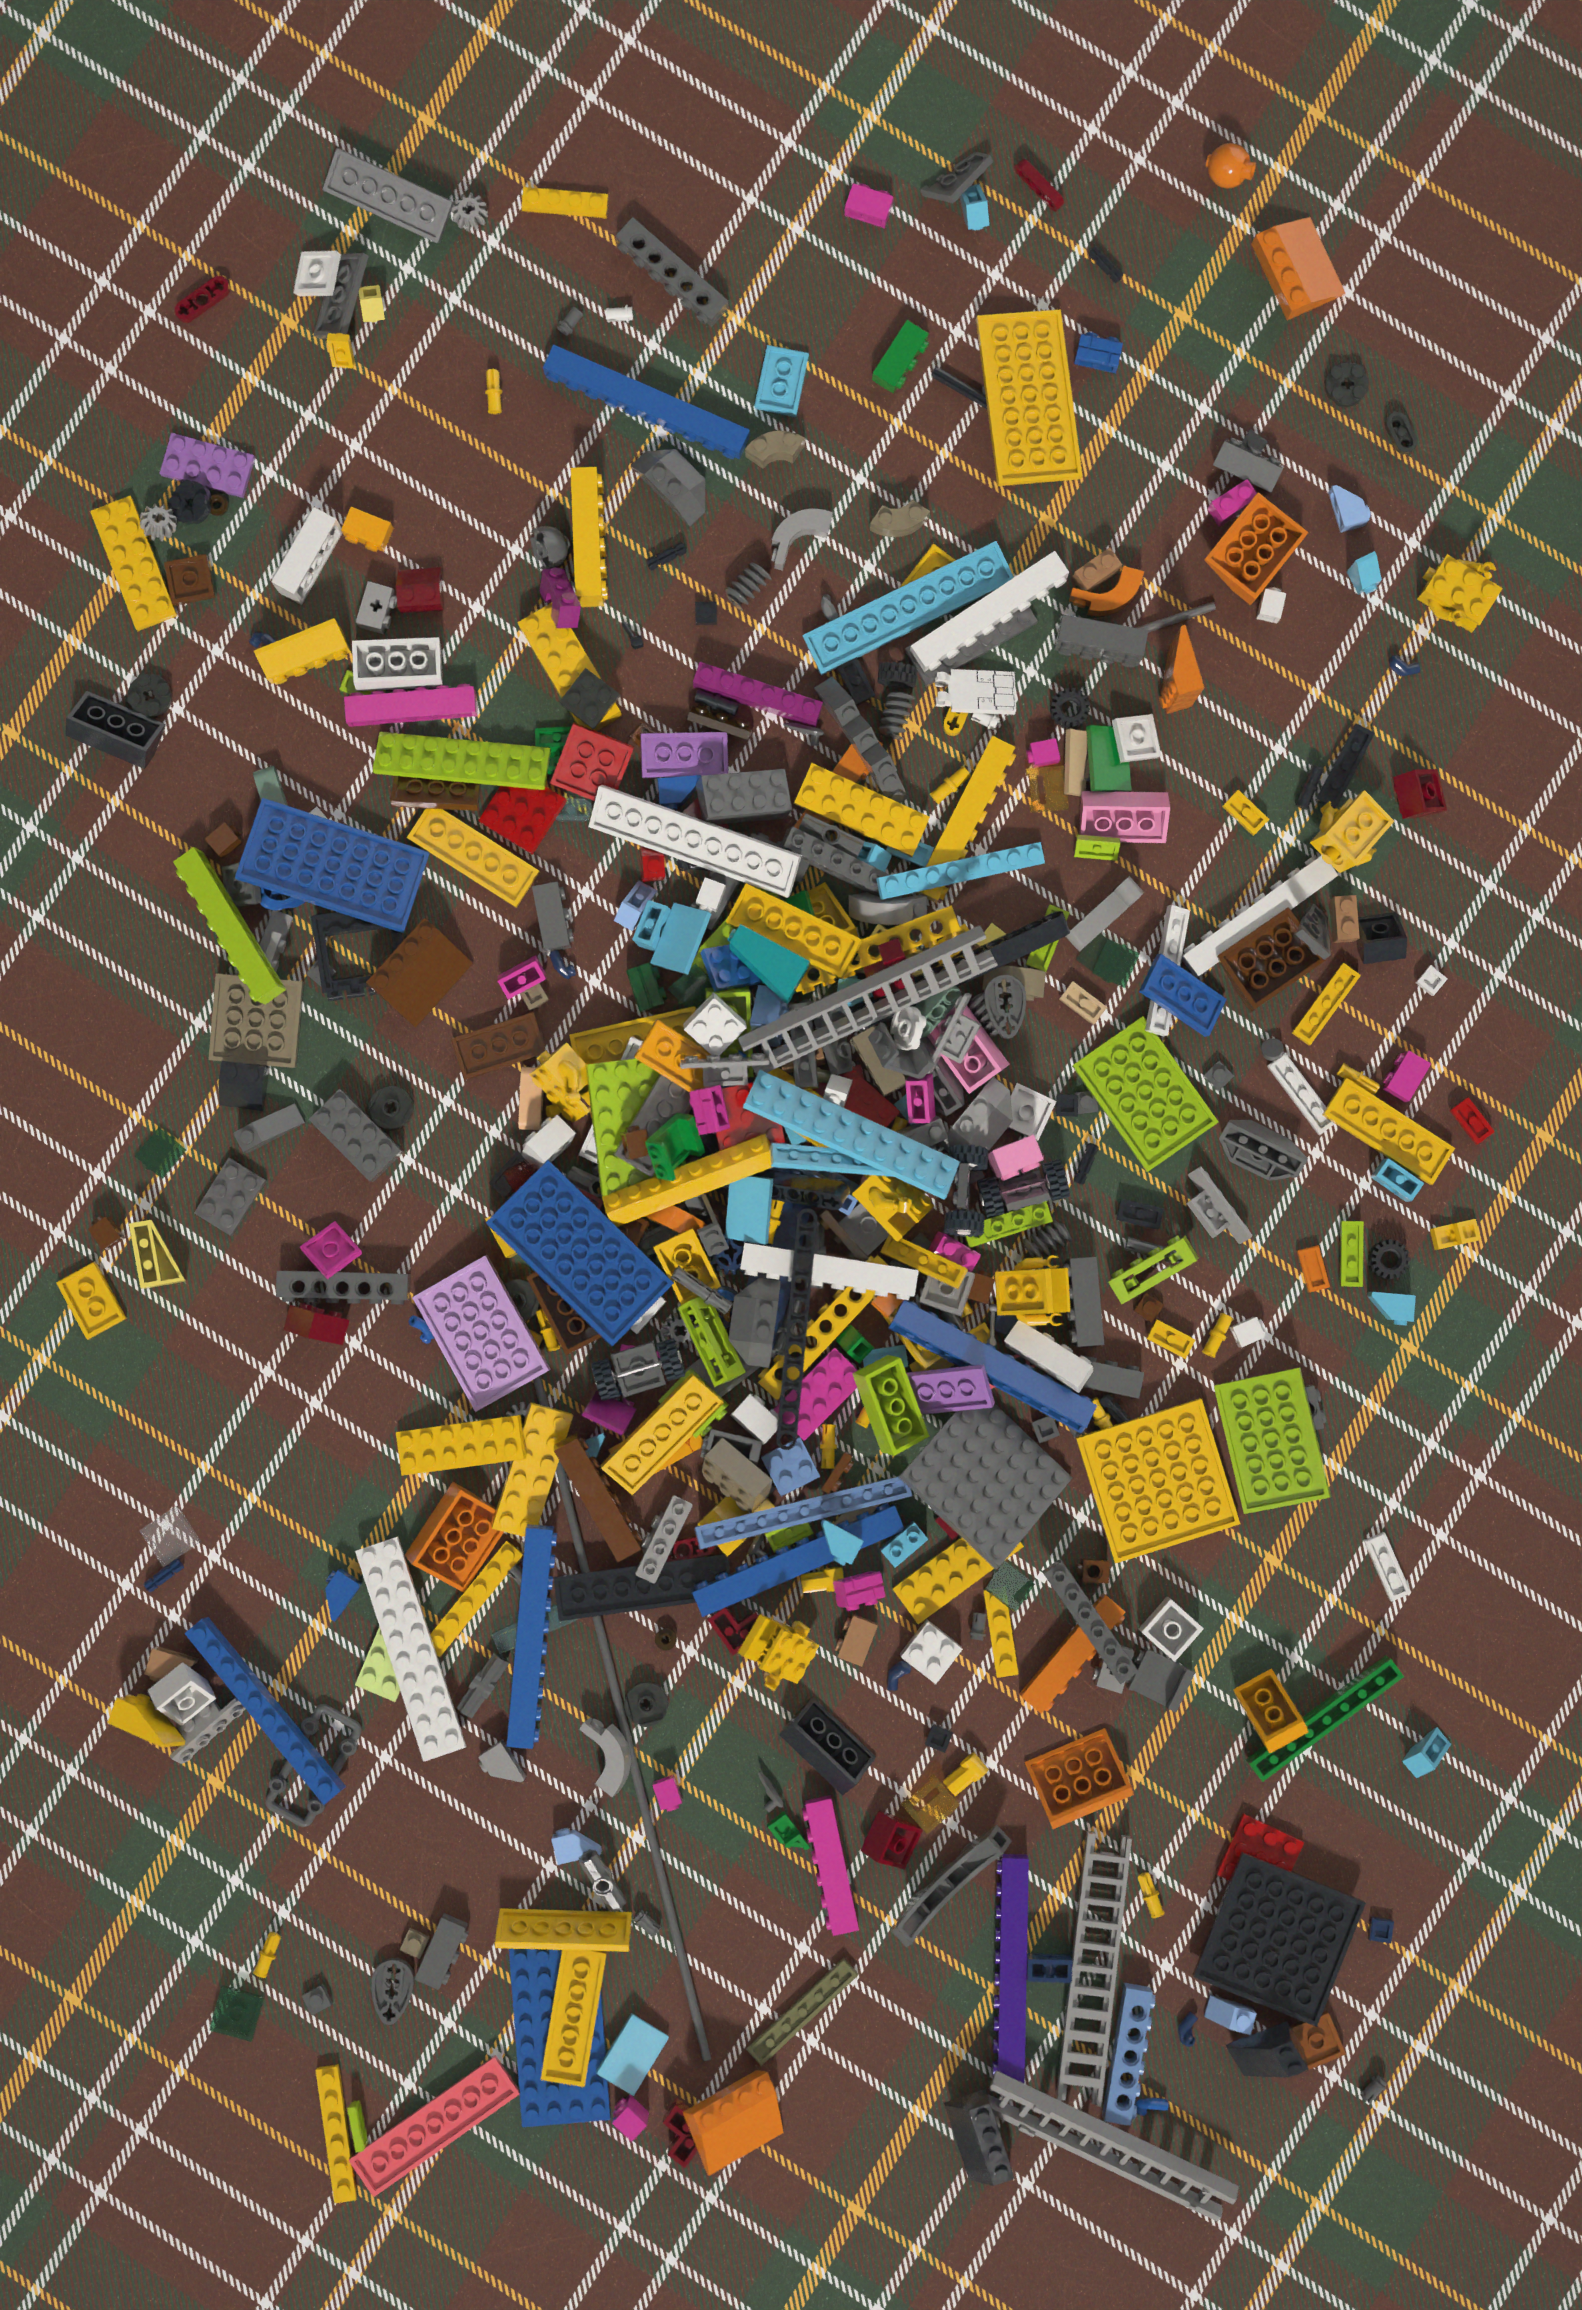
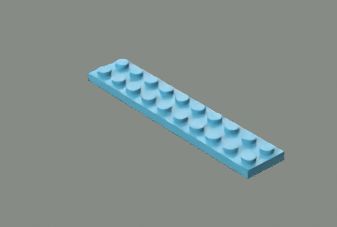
M997 541L804 634L803 639L820 674L823 675L845 662L869 653L992 593L1013 579L1014 576Z
M759 1070L743 1106L747 1110L942 1199L946 1198L960 1161L762 1070Z

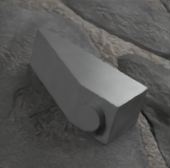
M294 1103L252 1122L233 1134L242 1151L250 1153L304 1124L305 1121Z

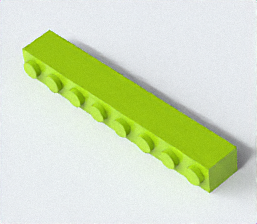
M192 847L173 861L177 867L175 871L179 878L186 882V890L190 896L196 899L198 910L208 919L206 922L208 927L217 934L218 944L223 949H226L229 954L227 956L229 962L238 969L239 973L237 975L244 984H247L250 989L248 991L250 997L255 1002L258 1001L266 1005L284 992L286 988L204 852Z

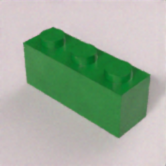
M907 320L874 370L872 381L893 394L897 388L901 389L907 379L905 375L909 370L912 372L918 363L916 358L920 352L924 354L930 343L928 342L929 333Z

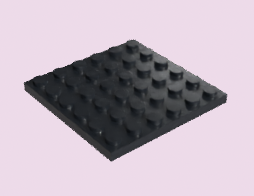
M1241 1851L1192 1975L1194 1978L1317 2027L1366 1902Z

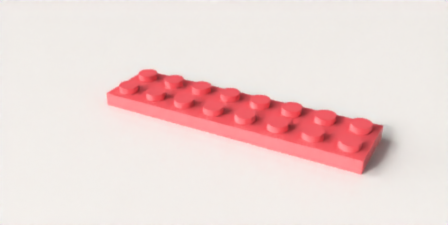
M495 2055L368 2144L364 2151L357 2152L351 2156L349 2162L372 2196L375 2197L520 2094L519 2089Z

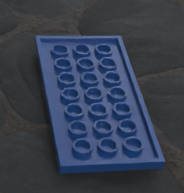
M262 798L235 879L404 933L430 852Z
M549 1160L486 1222L512 1250L611 1346L674 1284Z
M509 1948L522 2127L611 2119L608 2080L596 2073L597 2068L606 2055L601 1991L585 2087L541 2080L562 1950Z

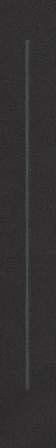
M540 1375L533 1379L539 1405L549 1407ZM559 1461L556 1474L581 1573L590 1572L565 1470ZM595 1616L592 1618L620 1730L630 1750V1771L703 2061H708L711 2059L602 1618L601 1616Z

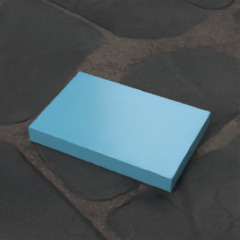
M767 345L754 409L792 417L797 416L809 353Z
M674 903L650 963L688 974L710 920L711 913Z
M751 1175L729 1184L725 1238L768 1244L773 1189L772 1178Z
M631 2013L597 2068L596 2073L634 2096L669 2036Z

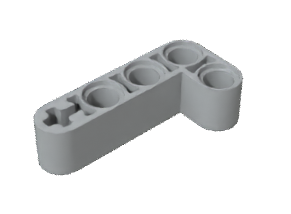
M1129 876L1105 900L1070 930V934L1065 937L1080 952L1140 898L1144 891Z

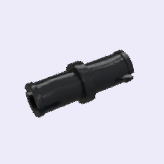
M698 689L694 700L695 703L711 707L713 711L720 710L736 716L739 709L738 702L722 698L720 694L713 695L701 689Z
M1311 765L1307 778L1301 785L1302 790L1295 804L1296 807L1304 810L1309 809L1313 795L1319 789L1317 785L1324 772L1323 768Z

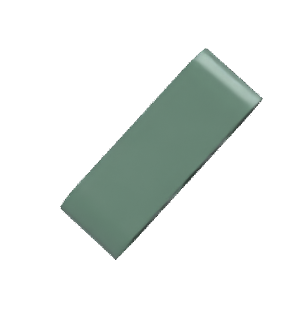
M274 765L253 772L261 800L265 798L288 806Z
M956 985L918 1002L915 1006L919 1009L921 1015L926 1017V1026L923 1028L921 1038L928 1036L955 1006L957 999L962 995Z

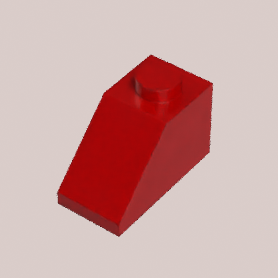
M639 845L642 882L663 881L665 878L664 854Z

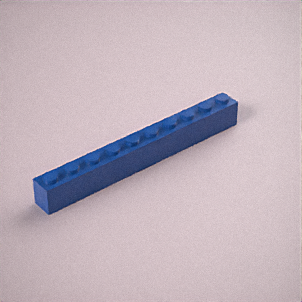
M556 345L552 346L543 366L544 374L550 381L555 383L560 381L573 391L581 390L591 399L597 400L599 398L604 400L605 404L612 408L620 407L630 416L636 417L638 415L643 417L644 421L651 425L659 424L669 433L675 434L677 432L682 434L686 440L690 442L698 441L706 449L712 451L714 449L721 451L729 459H734L735 457L740 460L749 440L750 430Z
M904 1300L889 1326V1329L958 1367L984 1365L989 1384L1079 1433H1082L1087 1428L1097 1407L1090 1398L1079 1396L1070 1387L1057 1384L1050 1376L1035 1372L1033 1367L1015 1361V1358L1009 1354H1002L993 1345L982 1343L973 1334L960 1331L953 1323L938 1319L936 1314L920 1309L912 1301L907 1302Z
M888 1502L877 1506V1511L871 1514L865 1511L856 1515L857 1520L849 1523L848 1520H844L836 1524V1526L864 1541L860 1549L905 1530L895 1505H889ZM823 1530L818 1531L816 1537L812 1539L805 1537L796 1541V1546L791 1548L784 1546L775 1550V1555L770 1557L767 1554L755 1559L756 1563L749 1566L747 1563L735 1567L736 1571L733 1573H720L715 1576L716 1580L707 1583L705 1580L695 1584V1589L691 1591L702 1617L834 1561V1555L829 1551Z
M527 1524L507 1747L533 1749L534 1742H539L540 1729H536V1720H541L542 1707H538V1699L543 1698L544 1685H540V1677L545 1676L546 1664L542 1663V1655L547 1654L548 1642L543 1641L544 1633L549 1632V1620L545 1619L546 1611L550 1612L551 1598H547L548 1590H552L553 1576H549L550 1568H554L555 1555L551 1554L552 1546H556L557 1533H553L554 1526Z
M209 1617L201 1619L184 1633L323 1805L346 1787Z

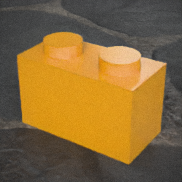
M350 507L341 531L345 539L351 543L357 544V542L365 544V547L371 551L377 552V550L384 552L394 528L391 522Z

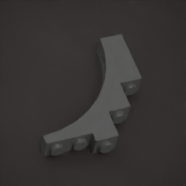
M833 677L816 686L814 689L820 701L823 702V706L828 710L855 748L881 794L899 803L908 799L909 797L898 777L897 769L890 754L880 745L872 727L860 715L851 696Z
M997 1825L967 1844L954 1861L939 1870L930 1884L913 1895L906 1905V1911L891 1930L905 1947L910 1946L929 1921L966 1883L991 1862L1004 1854L1012 1842Z

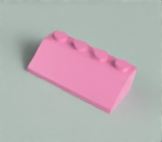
M1081 791L1079 835L1120 838V842L1166 843L1170 813L1168 792Z

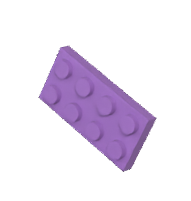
M171 433L160 475L182 482L184 480L196 481L208 489L244 498L255 456Z
M726 732L640 734L642 778L728 774Z
M984 1365L906 1373L921 1414L992 1408L995 1404Z

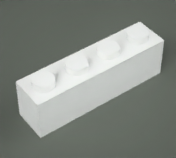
M1018 1320L1004 1340L1005 1347L1079 1393L1093 1373L1091 1361L1084 1356H1076L1072 1353L1073 1350L1065 1344L1060 1346L1054 1342L1055 1339L1045 1332L1041 1334L1036 1331L1035 1326H1029Z

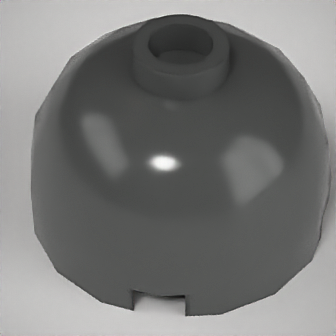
M541 526L531 531V533H534V537L530 538L535 560L536 562L541 560L543 564L540 568L543 570L560 566L566 560L570 547L567 536H564L559 529L552 526Z

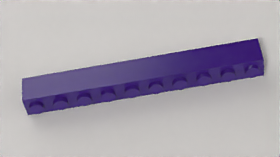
M1003 1854L1001 1859L996 1862V1873L1000 1874V1883H996V1896H1000V1905H996L995 1908L996 1919H999V1927H995V1941H999V1950H995V1963H998V1972H994V1986H998V1994H994V2008H998L997 2017H993V2030L997 2031V2039H993V2053H997V2061L992 2063V2074L994 2076V2073L998 2071L1025 2084L1029 1858L1026 1854Z

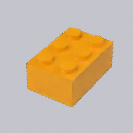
M1272 1668L1233 1689L1238 1702L1269 1753L1308 1733L1304 1720Z

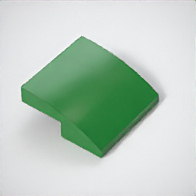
M571 727L535 728V747H545L551 750L547 774H554Z

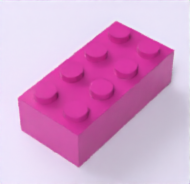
M835 1347L802 1380L797 1434L804 1441L857 1388L852 1373L858 1370ZM792 1389L785 1396V1399L789 1402L795 1401L797 1399L796 1391ZM780 1403L773 1409L778 1415ZM786 1411L782 1416L787 1424L795 1421V1415L791 1411Z

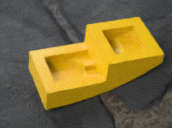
M1476 1219L1430 1229L1434 1250L1481 1240Z

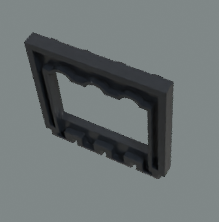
M339 912L311 916L322 994L327 993L328 1001L342 1000V991H347L348 999L364 997V988H368L369 996L377 995L366 985V982L373 974L331 979L325 937L385 929L386 927ZM390 929L393 951H395L403 942L401 932Z

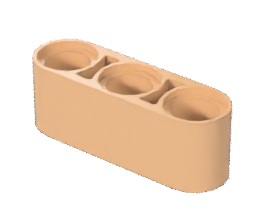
M536 1067L521 1068L519 1129L540 1130L542 1128L544 1091L533 1083L532 1077L529 1075Z

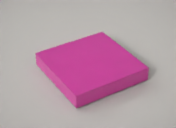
M336 1221L300 1246L302 1252L326 1279L332 1277L362 1254L361 1249Z

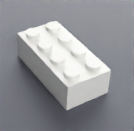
M315 507L305 515L303 527L301 530L296 531L291 548L284 552L282 564L274 570L271 577V582L280 594L300 605L303 604L342 535V528L337 519Z
M439 637L352 641L353 681L356 691L415 689L418 687L436 688L443 685Z

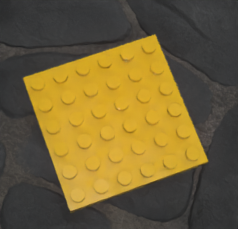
M1201 1398L1076 1437L1115 1564L1240 1524Z

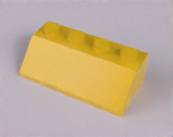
M335 618L254 650L267 680L271 684L275 683V685L286 682L287 678L293 675L296 677L304 675L308 669L313 667L316 669L324 667L330 660H341L351 652L344 633Z

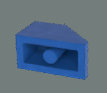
M701 775L658 778L660 805L672 810H677L678 806H683L697 789L696 783Z
M342 1568L337 1570V1572L333 1570L326 1580L329 1583L325 1588L331 1620L334 1622L338 1620L362 1585L361 1581Z

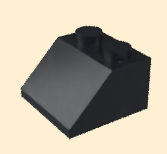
M1396 912L1358 917L1359 939L1356 940L1363 964L1406 958L1407 936Z
M222 1061L218 1081L220 1105L263 1111L270 1069L264 1066Z

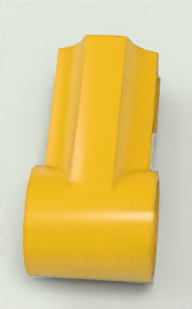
M831 1567L823 1569V1571L802 1574L801 1584L803 1593L826 1590V1592L834 1591L833 1582L844 1578L843 1567Z
M973 1752L943 1782L951 1793L956 1796L970 1783L982 1778L989 1769L977 1754Z

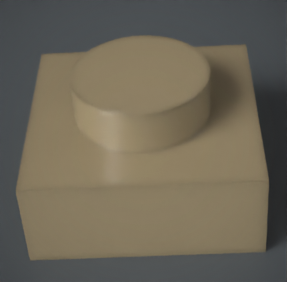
M540 983L520 993L530 1011L549 1001Z
M410 1928L400 1950L420 1959L430 1936Z

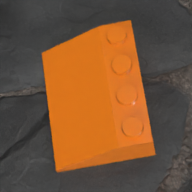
M1310 217L1277 225L1255 235L1251 245L1287 320L1346 294Z
M1257 493L1208 554L1205 561L1234 593L1251 605L1309 532L1264 496Z
M1186 625L1180 627L1168 650L1161 696H1159L1162 709H1166L1167 714L1192 707L1204 689Z
M452 1482L406 1552V1558L412 1565L464 1593L504 1533L491 1527L497 1508L471 1491Z
M1105 1728L1025 1762L1052 1829L1134 1795L1131 1784Z
M756 2070L683 2112L709 2176L784 2133L777 2095L769 2074L765 2071Z

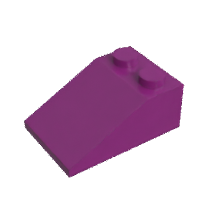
M597 1390L582 1416L623 1435L627 1431L637 1408L633 1407L634 1402L624 1397L622 1400L614 1397L602 1401Z

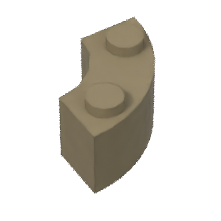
M789 431L768 432L754 439L746 447L745 457L762 469L776 460H786L793 463L805 447V438Z
M911 500L906 506L901 508H888L882 505L870 523V531L885 537L906 536L917 531L927 522L930 511L914 500Z
M1003 965L984 974L983 991H985L988 983L995 977L1010 975L1017 978L1023 984L1026 991V1001H1034V998H1043L1046 972ZM1004 979L998 984V987H1001L1003 990L999 997H1003L1004 994L1011 995L1006 992L1010 983H1006Z

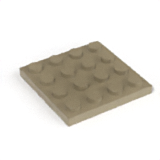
M216 974L208 1060L296 1068L304 982L281 980L286 990L265 1005L258 1001L255 1002L248 994L250 989L247 984H244L239 979L238 975Z

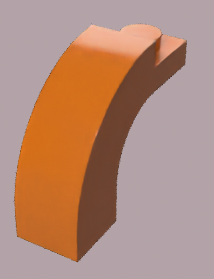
M1123 566L1118 584L1114 589L1107 593L1096 594L1073 588L1069 602H1073L1074 606L1081 608L1088 606L1087 615L1090 616L1114 614L1132 601L1141 584L1144 571Z
M673 1205L645 1216L651 1221L665 1226L678 1234L693 1228L702 1247L705 1248L697 1230L707 1226V1224L686 1211Z

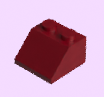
M441 567L398 570L396 593L397 607L401 613L444 610Z
M1438 769L1412 770L1393 777L1394 790L1399 801V812L1403 819L1418 818L1447 811Z
M878 1811L860 1851L877 1863L905 1870L923 1829L893 1814Z

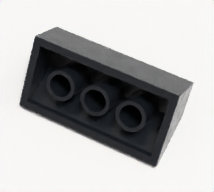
M86 691L66 717V736L145 769L155 756L166 724Z
M814 1697L808 1700L779 1734L841 1795L846 1794L857 1785L876 1758L868 1748Z
M984 2089L944 2102L968 2179L992 2186L1013 2180L1014 2175L987 2090Z

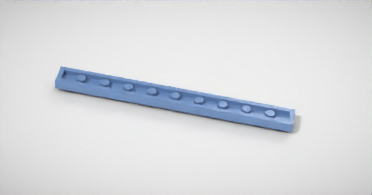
M899 1477L698 1526L695 1527L699 1549L911 1497L912 1493L911 1489Z

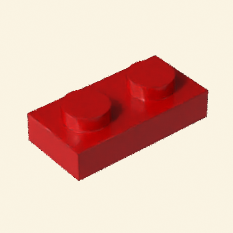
M1469 1097L1449 1110L1475 1145H1478L1495 1132Z

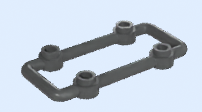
M320 1704L314 1709L312 1715L305 1718L301 1724L302 1733L307 1739L319 1730V1718L322 1713L353 1729L351 1735L340 1743L339 1749L341 1753L332 1767L338 1776L348 1756H352L358 1750L357 1740L361 1735L362 1728L360 1723L329 1705ZM286 1760L280 1773L275 1775L269 1782L270 1791L265 1803L267 1808L300 1827H307L313 1822L316 1815L325 1810L326 1804L323 1805L317 1796L312 1797L307 1804L308 1813L305 1818H302L274 1802L278 1793L283 1792L288 1786L287 1777L292 1769V1765Z

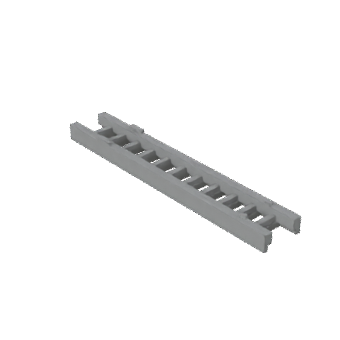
M979 925L797 1011L795 1009L781 1015L780 1019L739 1037L738 1039L743 1051L762 1043L761 1048L764 1056L769 1057V1065H752L756 1076L759 1070L766 1073L997 966L990 950L974 956L970 947L986 939L981 926ZM962 950L965 959L959 961L960 964L954 966L950 955ZM942 959L946 970L934 975L930 964ZM922 969L926 979L913 984L909 974ZM901 978L906 989L892 994L888 984ZM882 987L886 998L872 1004L868 993ZM862 996L867 1007L852 1013L847 1003ZM842 1006L847 1016L832 1023L827 1012ZM822 1015L826 1026L812 1032L807 1022ZM802 1024L807 1035L792 1041L787 1031ZM782 1034L786 1044L771 1050L767 1040Z
M1086 1831L1072 1950V1983L1068 1985L1056 2099L1061 2102L1066 2100L1067 2084L1092 2087L1091 2103L1101 2107L1132 1839L1130 1836L1121 1835L1119 1855L1103 1851L1097 1853L1094 1852L1096 1833L1094 1831ZM1093 1860L1118 1863L1117 1876L1110 1877L1092 1874ZM1090 1883L1115 1885L1114 1899L1090 1897ZM1088 1904L1113 1907L1111 1922L1086 1919ZM1085 1926L1110 1929L1109 1944L1084 1941ZM1083 1949L1108 1952L1106 1966L1081 1963ZM1080 1971L1105 1974L1104 1988L1079 1985ZM1078 1994L1103 1997L1101 2010L1076 2007ZM1075 2017L1100 2020L1099 2032L1074 2029ZM1072 2040L1096 2042V2055L1071 2052ZM1070 2062L1095 2065L1094 2076L1069 2074Z
M998 2071L994 2073L989 2089L1001 2094L1000 2099L988 2094L994 2115L1019 2127V2131L1032 2137L1035 2135L1217 2222L1222 2217L1223 2208L1222 2205L1209 2200L1210 2197L1214 2195L1230 2204H1234L1237 2200L1238 2185ZM1012 2099L1022 2104V2106L1018 2109L1008 2104V2102ZM1033 2109V2111L1042 2115L1040 2118L1029 2114L1028 2111ZM1052 2118L1062 2123V2125L1058 2128L1048 2123V2121ZM1070 2128H1073L1082 2134L1080 2137H1077L1068 2131ZM1092 2137L1102 2142L1100 2147L1088 2142ZM1113 2147L1122 2153L1117 2156L1108 2151ZM1132 2156L1141 2162L1139 2165L1128 2161L1129 2158ZM1153 2166L1161 2170V2172L1157 2175L1148 2170ZM1171 2176H1174L1181 2181L1179 2184L1169 2181ZM1193 2185L1201 2189V2191L1197 2194L1189 2189Z

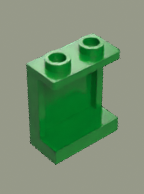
M676 1113L645 1141L656 1177L668 1181L676 1179L673 1170L689 1155L700 1157L705 1153L693 1115Z

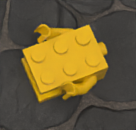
M1447 554L1436 569L1429 567L1422 578L1428 582L1417 600L1429 606L1437 618L1450 622L1453 621L1456 626H1461L1472 633L1476 626L1481 624L1503 588L1489 580L1492 578V574L1487 571H1496L1492 562L1482 564L1473 561L1456 560Z
M1364 790L1354 800L1349 798L1339 810L1332 808L1330 801L1321 808L1323 816L1319 826L1320 832L1310 843L1322 855V859L1327 864H1331L1341 873L1351 867L1370 861L1373 853L1377 851L1376 848L1372 849V846L1393 824L1394 820Z
M565 1043L551 1054L545 1050L536 1058L541 1064L529 1075L532 1077L533 1083L543 1089L547 1094L548 1100L552 1103V1105L546 1106L547 1117H555L562 1113L567 1120L573 1123L590 1112L580 1100L582 1097L590 1106L586 1063L568 1043Z
M863 1174L867 1180L852 1193L896 1241H899L934 1207L930 1198L925 1195L926 1191L896 1177Z
M1052 1255L1047 1259H1043V1257L1026 1258L1016 1264L1013 1271L995 1272L997 1316L1016 1315L1019 1321L1029 1326L1047 1325V1323H1051L1053 1326L1063 1324L1055 1323L1054 1316L1062 1315L1060 1312H1070L1068 1268H1058L1060 1265L1052 1266L1050 1263L1051 1259L1059 1258ZM1044 1266H1048L1049 1268H1053V1269H1039V1268H1043ZM1045 1313H1053V1314H1052L1051 1316H1046Z
M760 1614L738 1653L760 1664L759 1668L765 1671L764 1679L766 1682L764 1685L775 1691L782 1678L798 1684L820 1645L807 1637L810 1628L802 1622L795 1621L792 1627Z

